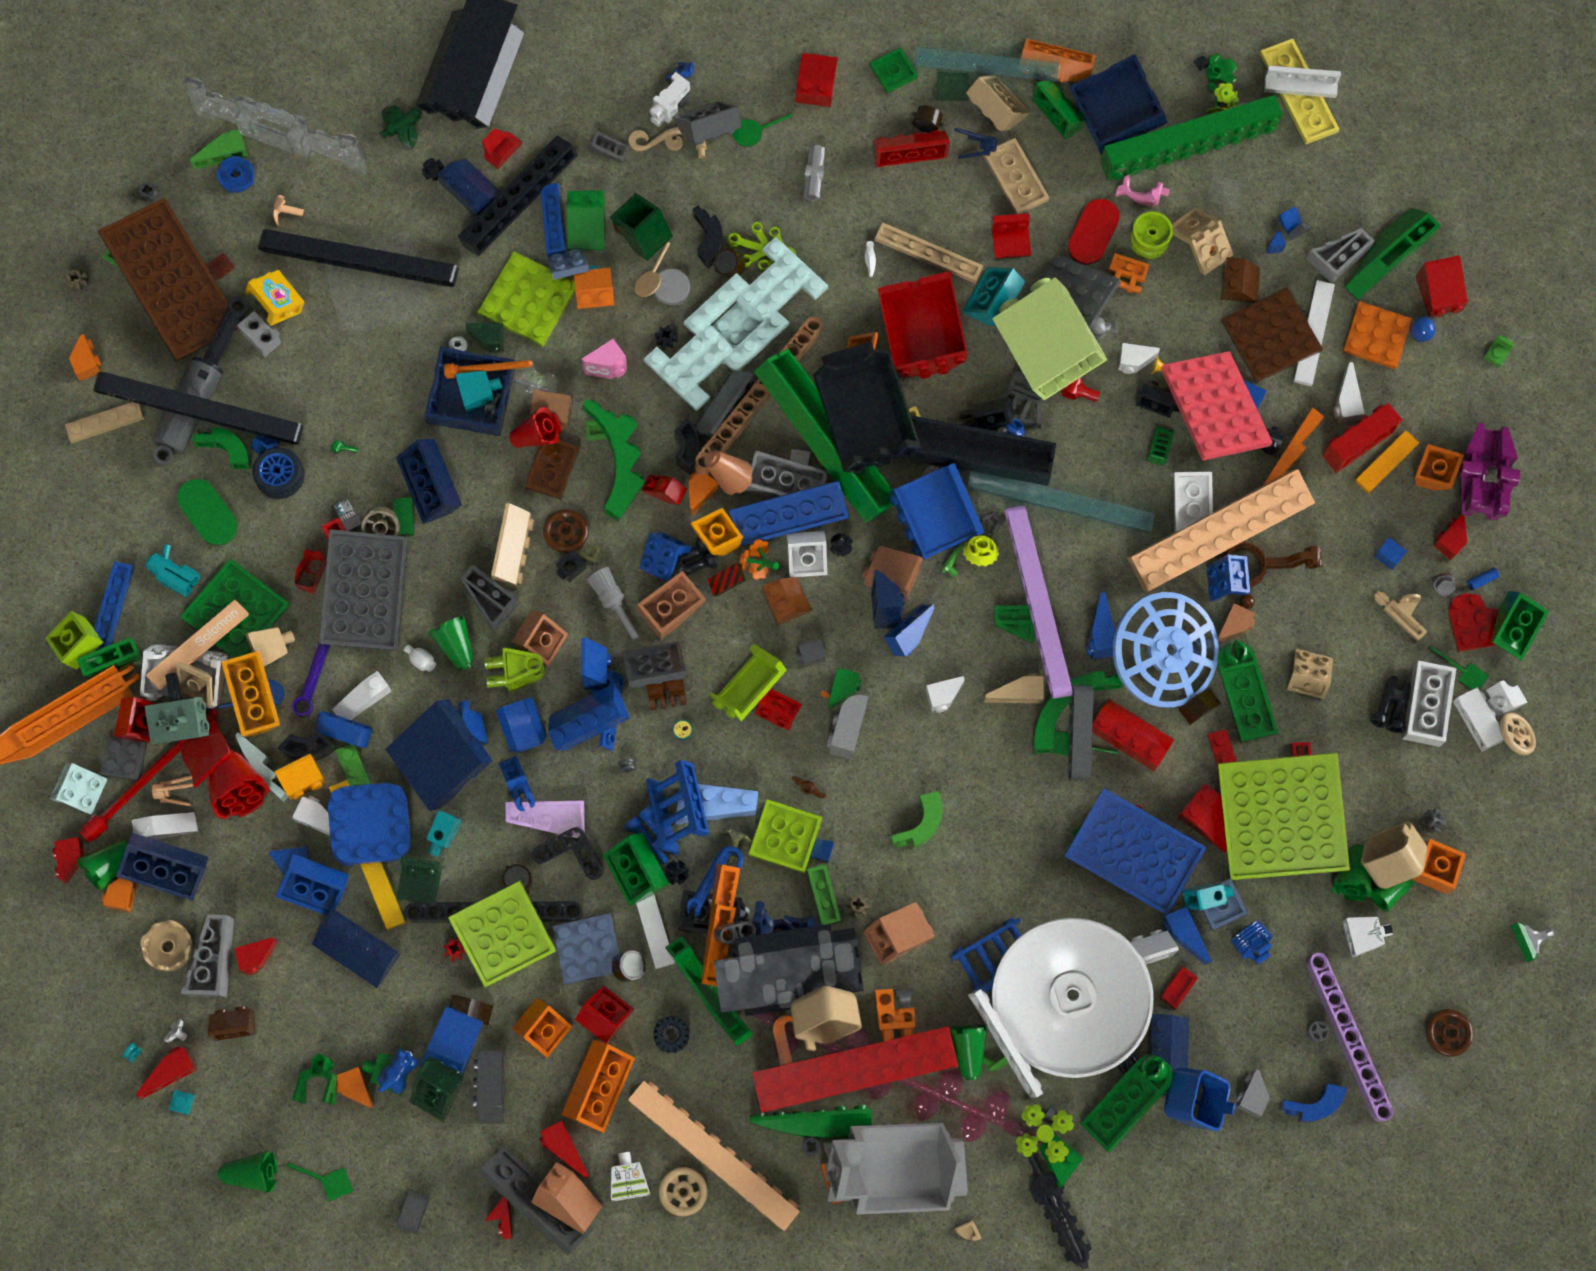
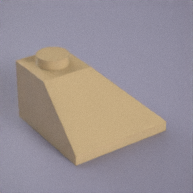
M178 662L177 678L180 694L189 698L203 697L205 705L211 707L213 705L212 677L202 669Z

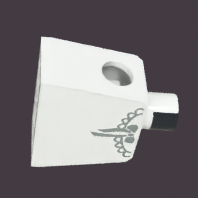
M1378 917L1346 918L1342 921L1352 958L1385 944L1384 937L1393 935L1391 925H1380Z

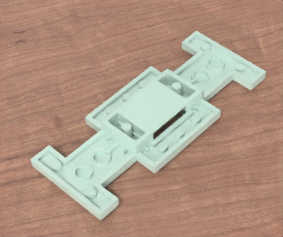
M777 237L763 248V252L774 263L753 283L749 285L736 273L684 321V325L695 336L671 359L658 347L644 358V362L695 411L699 410L710 399V396L698 385L721 363L723 365L726 364L732 371H740L789 325V322L778 310L799 290L803 289L816 300L828 289V285ZM735 301H737V303L728 312H726L714 325H710Z

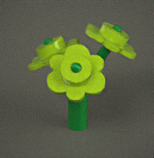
M1213 82L1207 85V88L1215 95V107L1207 110L1208 115L1230 109L1238 103V91L1236 90L1235 93L1232 91V84L1220 83L1219 88ZM1219 102L1227 103V107L1220 108Z

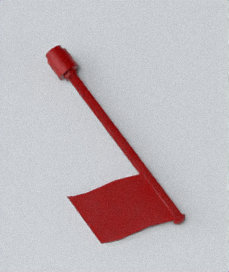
M210 708V711L206 714V720L209 723L208 736L179 740L102 815L96 816L94 814L81 826L82 829L79 833L89 843L99 838L108 829L106 825L108 820L180 751L183 761L192 775L193 786L196 788L212 773L221 761L230 755L229 745L222 735L216 716H219L218 711Z

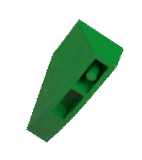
M1414 208L1408 209L1383 231L1345 286L1347 291L1358 301L1436 235L1441 225L1428 212Z
M866 1105L854 1106V1109L846 1110V1106L834 1107L833 1111L820 1109L809 1113L794 1111L793 1114L774 1112L773 1116H765V1113L753 1114V1117H749V1123L793 1136L822 1139L848 1138L851 1126L872 1125V1111Z

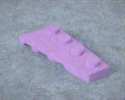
M584 801L535 802V806L532 808L529 802H523L522 805L525 811H519L514 802H505L506 822L556 834H561L574 827H579L585 832ZM572 831L573 835L571 837L578 838L581 836L579 832L575 833V831Z

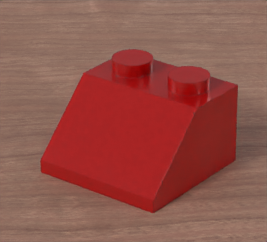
M137 697L122 698L114 736L151 743L145 706L157 703Z
M603 985L583 1005L575 1020L598 1039L608 1043L632 1014L634 1008Z

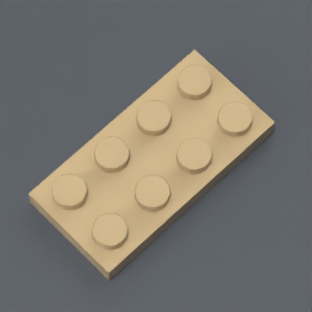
M1016 138L997 146L996 152H991L990 156L983 155L1015 214L1024 213L1049 201L1050 197Z

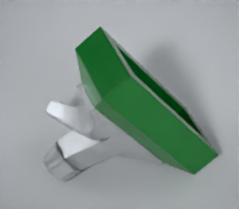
M1521 922L1511 925L1526 962L1536 960L1538 953H1540L1541 943L1545 939L1554 936V931L1551 927L1546 928L1545 931H1535Z

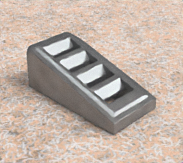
M596 131L588 151L623 163L630 146ZM598 141H601L600 146L596 145ZM605 143L608 144L607 149L603 148ZM612 146H615L614 151L611 152V151H610L611 147H612ZM619 148L622 149L620 155L617 154Z

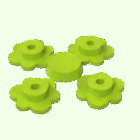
M1038 1104L1033 1106L1027 1105L1026 1111L1021 1114V1118L1026 1121L1027 1126L1034 1125L1038 1128L1036 1130V1137H1030L1028 1133H1025L1023 1137L1020 1136L1016 1139L1017 1151L1023 1153L1025 1157H1030L1033 1152L1035 1153L1038 1150L1036 1146L1038 1140L1043 1143L1049 1142L1048 1148L1045 1150V1154L1049 1156L1048 1160L1051 1163L1063 1162L1065 1156L1069 1153L1068 1148L1064 1146L1062 1141L1056 1142L1051 1140L1054 1137V1131H1060L1061 1134H1065L1074 1128L1073 1116L1067 1115L1064 1110H1060L1057 1115L1052 1117V1127L1046 1124L1041 1125L1042 1119L1045 1117V1114L1041 1112V1106Z

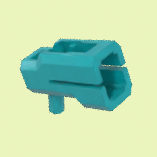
M164 544L161 556L154 553L148 557L145 563L146 568L155 575L159 583L187 598L193 590L190 585L195 587L201 576L186 565L177 566L172 563V560L169 558L171 546Z

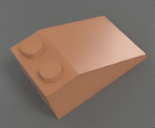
M681 571L637 604V612L658 638L662 640L693 614L706 601V598L686 574Z
M557 1162L539 1185L531 1202L582 1234L586 1232L602 1208V1205L576 1174Z

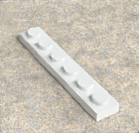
M981 989L968 994L1029 1098H1036L1043 1094L1040 1082L1037 1078L1033 1077L1030 1072V1065L1027 1061L1023 1060L1019 1047L1009 1037V1030L1002 1025L998 1012L991 1007L988 995Z

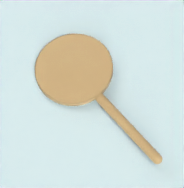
M670 242L666 243L653 270L644 273L637 280L635 292L638 296H650L659 288L661 277L656 270Z

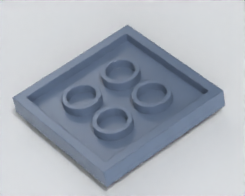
M611 913L552 926L565 985L613 974L612 961L619 954Z

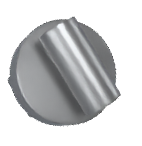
M1441 573L1434 576L1433 586L1439 595L1449 596L1451 592L1455 591L1456 582L1451 574Z

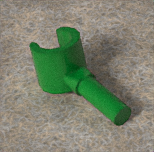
M338 440L334 441L330 447V450L337 454L340 453L341 449L358 453V448L346 446Z

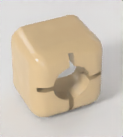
M1404 822L1370 836L1364 845L1361 864L1378 887L1383 889L1390 888L1422 874L1427 856V846L1412 823Z
M822 986L795 999L791 1004L795 1037L805 1041L806 1050L814 1052L816 1051L815 1043H832L862 1028L857 999L852 992L830 986Z

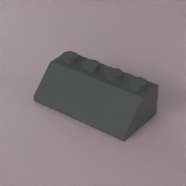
M734 370L731 375L728 374L723 382L725 385L721 390L718 389L713 397L714 401L705 407L704 416L702 419H697L694 424L699 439L706 443L711 439L753 387L754 374Z

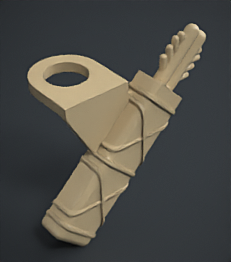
M1377 591L1374 594L1375 602L1380 606H1385L1383 610L1414 640L1419 641L1427 633L1425 628L1411 616L1421 600L1420 595H1403L1399 599V603H1397L1394 599L1390 602L1389 596L1384 592Z

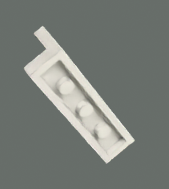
M1268 66L1264 76V92L1336 98L1341 71Z

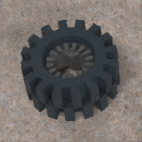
M677 1016L663 1017L654 1027V1042L663 1052L677 1053L688 1044V1026L685 1024V1021ZM670 1029H673L677 1035L674 1040H668L666 1032Z

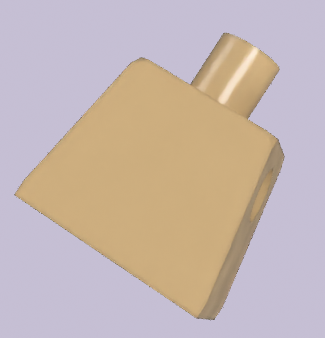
M279 627L245 633L251 652L260 651L264 667L287 654L286 644L295 641L292 631L281 634Z

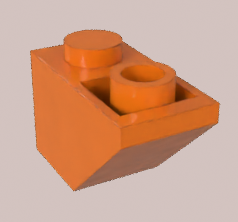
M84 334L79 336L69 357L79 381L101 372L99 366L102 365L98 355L94 356L92 352L95 348L91 339L87 340Z

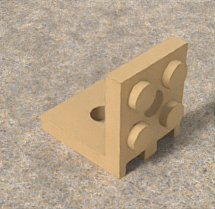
M1195 207L1172 223L1173 235L1190 244L1201 274H1208L1222 264L1227 257L1233 256L1221 220ZM1214 246L1213 252L1209 254L1211 247Z

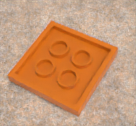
M1359 301L1343 352L1396 370L1412 318Z

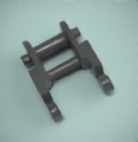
M992 511L990 516L987 514L980 521L981 524L985 521L989 522L994 527L992 532L987 535L989 538L1005 522V519L1001 520L996 515L997 511ZM994 517L998 524L995 525L990 519Z

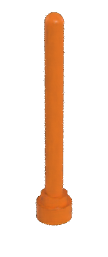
M531 360L458 366L450 363L445 364L444 374L447 379L455 378V374L530 368L533 363Z

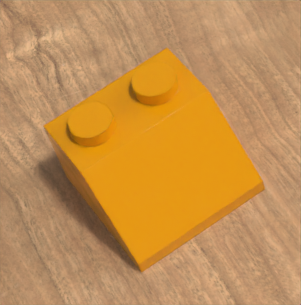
M723 508L691 523L695 532L713 555L724 556L738 549L742 542L743 536Z
M311 754L274 771L290 800L301 799L302 796H305L306 792L319 790L323 787L322 784L326 783Z

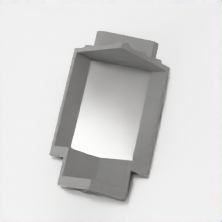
M943 1123L851 1126L848 1140H832V1143H824V1152L826 1151L828 1156V1164H825L826 1181L830 1182L827 1201H851L856 1215L950 1210L954 1196L967 1195L964 1141L961 1138H950V1134L946 1131Z

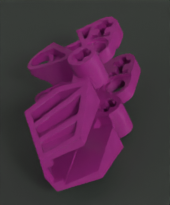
M1478 423L1459 470V477L1462 480L1461 515L1470 516L1473 513H1483L1486 515L1487 520L1491 521L1508 515L1510 494L1513 487L1517 486L1520 480V470L1511 468L1518 456L1508 427L1492 431L1484 429V423ZM1488 468L1497 469V483L1485 481Z

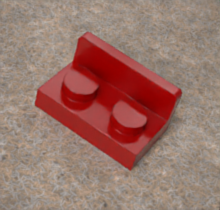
M770 689L759 701L755 714L789 731L802 704Z

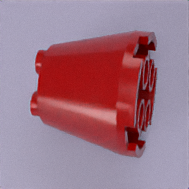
M230 749V755L221 761L212 773L206 777L210 805L214 814L220 819H227L228 816L238 815L240 818L252 813L264 803V797L270 792L265 779L240 753L233 752L232 749Z

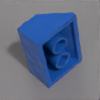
M292 854L275 897L327 916L332 908L336 909L345 890L349 874Z

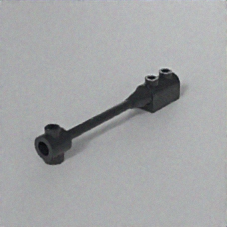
M1150 380L1148 383L1144 381L1135 404L1136 406L1168 418L1171 417L1173 411L1180 412L1169 387L1163 389L1158 387L1159 384L1154 380ZM1278 427L1267 428L1272 444L1269 447L1262 448L1266 454L1273 455L1281 447L1285 434H1282L1281 429Z

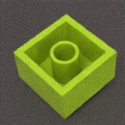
M70 611L45 638L59 660L76 670L79 668L77 658L94 652L103 643L88 620L73 611Z

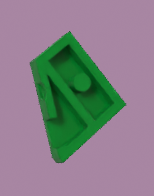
M1030 605L994 606L995 627L1030 643L1034 642V627L1029 611Z

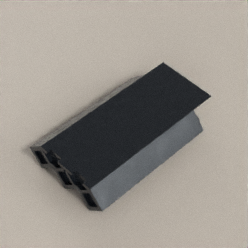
M466 0L463 9L453 11L416 106L428 114L440 112L453 122L465 120L477 129L489 127L524 36V32L517 25L512 24L518 4L504 0Z
M866 342L824 355L821 358L823 366L813 374L843 472L857 474L865 472L864 468L876 465V468L888 465L891 464L890 460L902 457V460L910 458L921 449L890 351L874 350L872 342Z

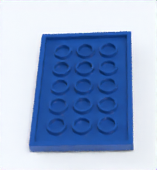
M1103 788L1064 856L1168 915L1207 847Z

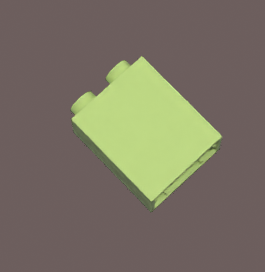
M1056 277L1052 280L1043 278L1037 281L1030 289L1032 293L1021 300L1015 298L1006 301L999 308L1000 313L992 318L1032 390L1043 400L1051 397L1108 360L1068 290Z

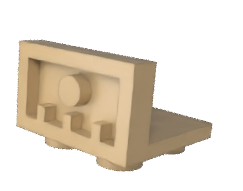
M1296 649L1293 672L1289 679L1287 690L1325 699L1331 684L1333 658Z

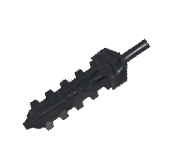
M1033 1152L1027 1158L1036 1178L1029 1191L1035 1203L1038 1202L1039 1205L1044 1204L1047 1210L1044 1216L1046 1219L1051 1218L1054 1224L1051 1230L1053 1233H1058L1060 1237L1057 1243L1060 1247H1065L1067 1251L1064 1255L1066 1261H1072L1083 1270L1089 1268V1251L1092 1248L1090 1244H1084L1082 1237L1085 1234L1083 1230H1078L1075 1225L1078 1221L1076 1215H1070L1068 1209L1071 1205L1069 1201L1064 1202L1061 1197L1064 1194L1063 1189L1065 1187L1064 1185L1061 1188L1057 1186V1179L1054 1174L1043 1173Z

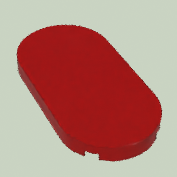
M1096 199L1085 207L1068 243V251L1075 262L1090 265L1098 262L1104 255L1120 219L1119 210L1114 203L1106 199Z

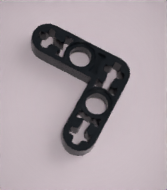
M574 827L537 846L532 852L533 860L536 863L542 864L572 849L585 875L589 879L596 880L603 874L604 869L585 832L579 827ZM572 831H575V833L579 832L581 835L578 837L579 841L576 839L569 841L571 846L568 847L567 840L563 836L566 835V838H569L573 835ZM555 840L563 842L564 847L561 851L554 849L553 843ZM549 844V848L554 855L551 856L549 852L544 855V860L537 858L538 850L540 849L541 852L547 850L548 847L546 845ZM582 848L589 849L590 856L588 859L581 858L579 853ZM592 858H594L595 860L594 862H592L593 867L599 868V871H597V876H595V874L589 873V871L591 870V866L589 864L587 866H585L584 864L585 862L590 861Z

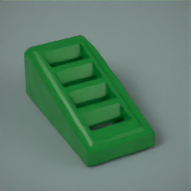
M1156 427L1147 457L1148 462L1165 466L1174 431ZM1159 432L1167 434L1169 438L1159 436L1158 434ZM1157 439L1166 441L1167 444L1157 442ZM1155 445L1160 446V447H1164V448H1166V449H1165V450H1162V449L1156 448ZM1154 451L1164 454V456L1154 454Z

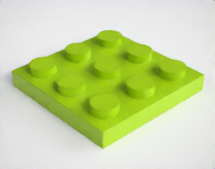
M767 799L749 851V856L805 874L823 817Z

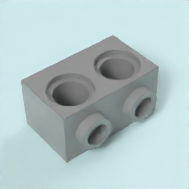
M253 311L237 327L240 333L266 357L281 344L280 333L274 327L270 328L267 325L268 322L262 314L258 316ZM253 325H259L256 329H251ZM271 337L268 342H263L264 338Z

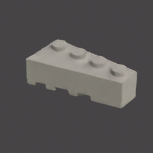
M207 915L199 938L198 948L193 955L194 960L191 969L188 970L187 980L181 991L182 995L187 997L227 998L234 918L228 915Z

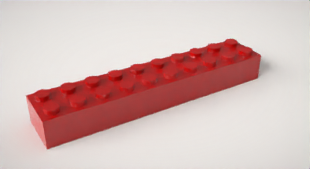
M949 1026L751 1073L759 1109L762 1113L957 1067L958 1063Z

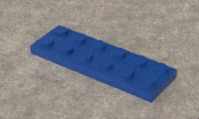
M839 480L729 510L732 522L743 536L740 546L754 543L757 539L763 541L849 518Z

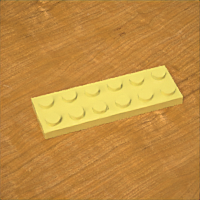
M1294 39L1260 51V56L1266 68L1268 66L1309 69ZM1280 93L1305 145L1339 132V127L1323 97Z

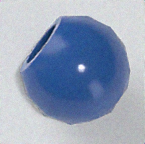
M1422 316L1411 322L1410 333L1416 341L1425 342L1434 337L1436 327L1434 321L1430 318Z

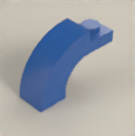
M1326 1084L1323 1086L1320 1098L1315 1103L1301 1104L1284 1100L1280 1102L1279 1110L1285 1111V1115L1297 1116L1299 1114L1298 1122L1318 1121L1332 1114L1341 1105L1347 1088Z

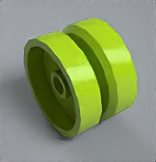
M1150 211L1141 214L1136 219L1130 233L1129 243L1132 250L1138 256L1145 259H1154L1163 255L1173 236L1171 221L1159 212Z

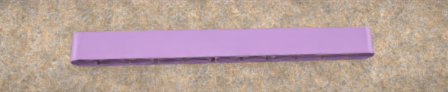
M1025 505L1006 508V520L1051 697L1056 699L1072 696V686Z

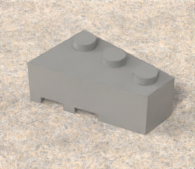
M1360 228L1342 236L1340 239L1333 242L1330 241L1319 248L1311 249L1306 260L1330 283H1333L1370 250L1375 240Z

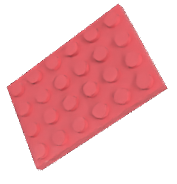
M1230 351L1162 365L1161 371L1202 461L1271 446L1272 440Z

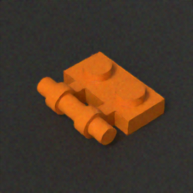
M1114 253L1108 272L1115 274L1114 277L1119 279L1120 276L1131 279L1130 283L1120 280L1121 283L1118 287L1127 290L1131 294L1132 292L1140 294L1142 287L1135 284L1136 281L1144 283L1150 264Z

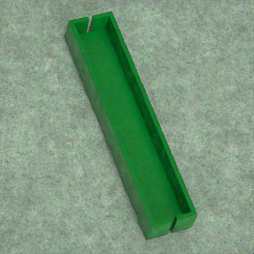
M1269 96L1104 147L1100 163L1107 181L1112 179L1114 181L1120 180L1125 175L1130 174L1133 176L1145 169L1153 170L1158 165H1169L1178 159L1186 160L1191 155H1203L1211 149L1219 150L1231 143L1236 145L1244 139L1252 140L1264 133L1266 135L1272 134L1276 131L1283 112L1276 96Z
M786 349L764 361L754 371L758 379L769 391L770 395L833 480H839L842 492L856 509L859 516L867 524L888 511L893 506L889 498L891 495L889 491L892 488L875 465L864 468L865 472L858 474L843 472L818 389L791 351Z

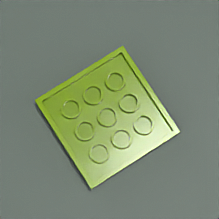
M513 252L478 310V315L543 347L575 294V282L567 277L553 280L549 268Z
M520 880L448 917L484 987L556 952V948Z

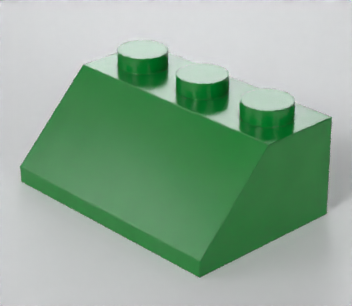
M1039 81L1036 83L1032 100L1060 135L1066 140L1083 128L1084 117L1074 109L1070 99L1064 97L1060 87L1052 81Z
M643 833L627 836L603 854L629 906L657 894L669 885Z

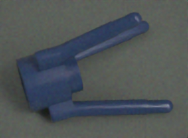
M954 129L955 132L969 135L968 138L971 140L980 141V149L984 150L982 152L959 155L958 159L982 155L990 156L991 152H996L997 138L963 129Z

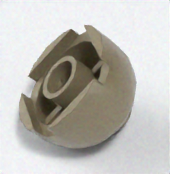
M373 507L366 512L362 519V533L398 536L400 524L398 517L393 510L387 507Z

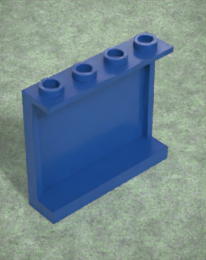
M955 463L889 491L891 494L889 496L893 506H896L898 511L897 517L906 529V538L911 541L914 547L912 548L913 554L922 557L923 560L972 537L985 533Z

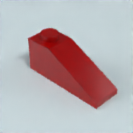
M180 1046L171 1049L169 1054L164 1056L136 1093L137 1097L144 1099L197 1071L187 1049L184 1047L180 1048Z
M563 1121L540 1131L542 1137L539 1140L544 1149L548 1147L551 1153L584 1178L590 1177Z

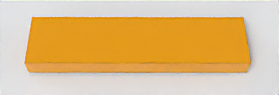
M1405 431L1355 482L1369 494L1420 442L1408 431Z

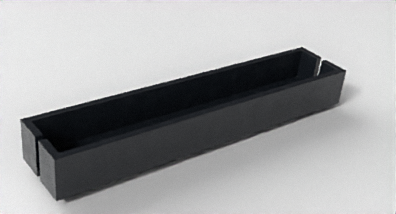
M911 415L921 449L910 458H907L908 460L940 466L955 463L956 468L1048 486L1057 443Z

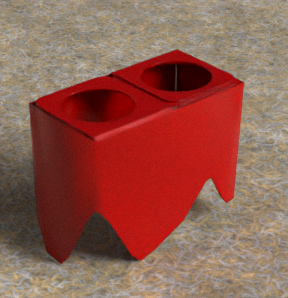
M305 549L303 559L295 570L294 582L297 589L315 594L327 564L326 557L319 550L312 552ZM313 560L321 562V567L317 573H313L309 569V564ZM303 571L315 576V584L312 587L299 584Z

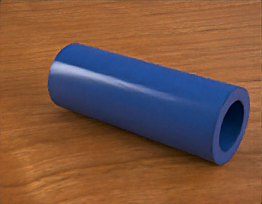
M1493 567L1467 580V585L1473 591L1499 578V573Z

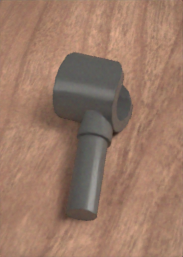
M497 393L493 402L485 405V416L488 412H491V418L495 417L496 405L501 398L500 393Z

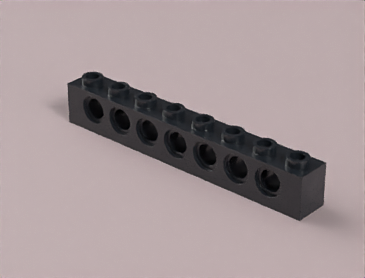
M557 135L458 235L463 247L479 257L541 194L543 188L546 185H550L578 156L573 145Z

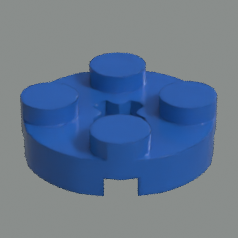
M231 156L221 162V166L217 170V178L220 185L227 192L238 193L247 190L254 184L255 172L248 160L246 161L239 156ZM234 171L241 173L237 178L231 176L234 175Z

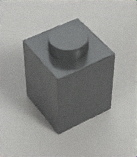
M820 639L798 645V652H795L797 661L802 663L803 668L826 661V655Z

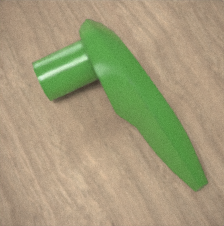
M962 543L942 567L943 573L947 571L952 577L958 574V571L952 565L956 562L963 547Z
M985 1056L983 1059V1063L988 1066V1071L999 1070L1008 1064L1005 1056L1000 1057L996 1061H993L988 1056Z

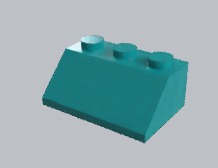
M987 267L962 312L987 326H996L992 318L1000 313L999 308L1002 304L1017 297L1025 283L1024 279L1013 268Z

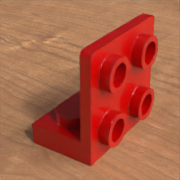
M1029 213L993 216L991 230L996 259L1031 256L1028 229L1030 223Z

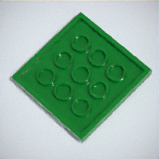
M229 559L180 617L198 631L236 600L249 615L215 643L216 646L229 656L236 658L251 652L245 633L272 628L289 608L290 604L232 559Z

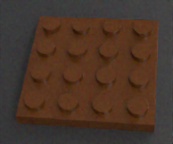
M1287 287L1221 319L1223 326L1256 383L1323 350Z

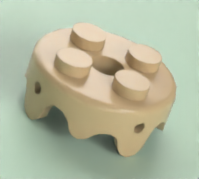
M173 920L153 924L148 933L141 938L142 953L145 961L160 971L170 972L180 969L189 961L193 953L194 945L191 934L184 926ZM166 942L173 943V949L170 952H164L163 950Z

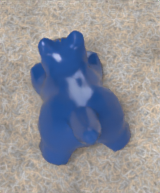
M398 1049L391 1064L382 1069L377 1077V1081L380 1084L378 1091L383 1092L390 1088L395 1094L403 1092L407 1084L406 1076L418 1066L419 1060L413 1058L410 1051Z

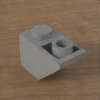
M1256 1069L1252 1073L1249 1072L1244 1080V1083L1247 1085L1244 1091L1240 1090L1236 1101L1238 1102L1237 1108L1256 1118H1260L1270 1097L1261 1073Z

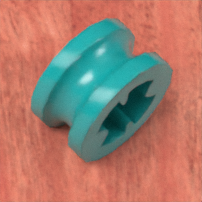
M133 1042L126 1048L122 1057L124 1059L128 1058V1062L132 1063L139 1056L142 1048H137Z

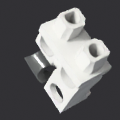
M677 72L671 76L672 84L667 89L662 90L659 96L656 95L653 98L654 106L650 109L652 115L650 119L658 127L664 121L669 123L672 120V117L678 112V104L681 106L690 104V82Z

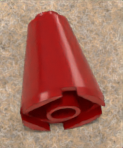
M542 407L534 411L510 432L509 439L516 448L552 445L560 439L558 437L559 433H561V424L554 412L550 413L548 408Z

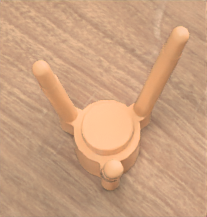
M192 775L160 782V784H153L152 795L154 800L160 799V803L190 806V802L169 799L167 797L171 796V790L193 787L192 783L172 785L190 780Z

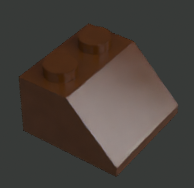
M1227 257L1223 264L1221 300L1257 302L1260 268L1246 259Z
M247 1006L236 1007L235 1011L227 1012V1009L216 1010L215 1014L209 1016L208 1036L215 1041L256 1035L254 1013L250 1008L247 1009Z

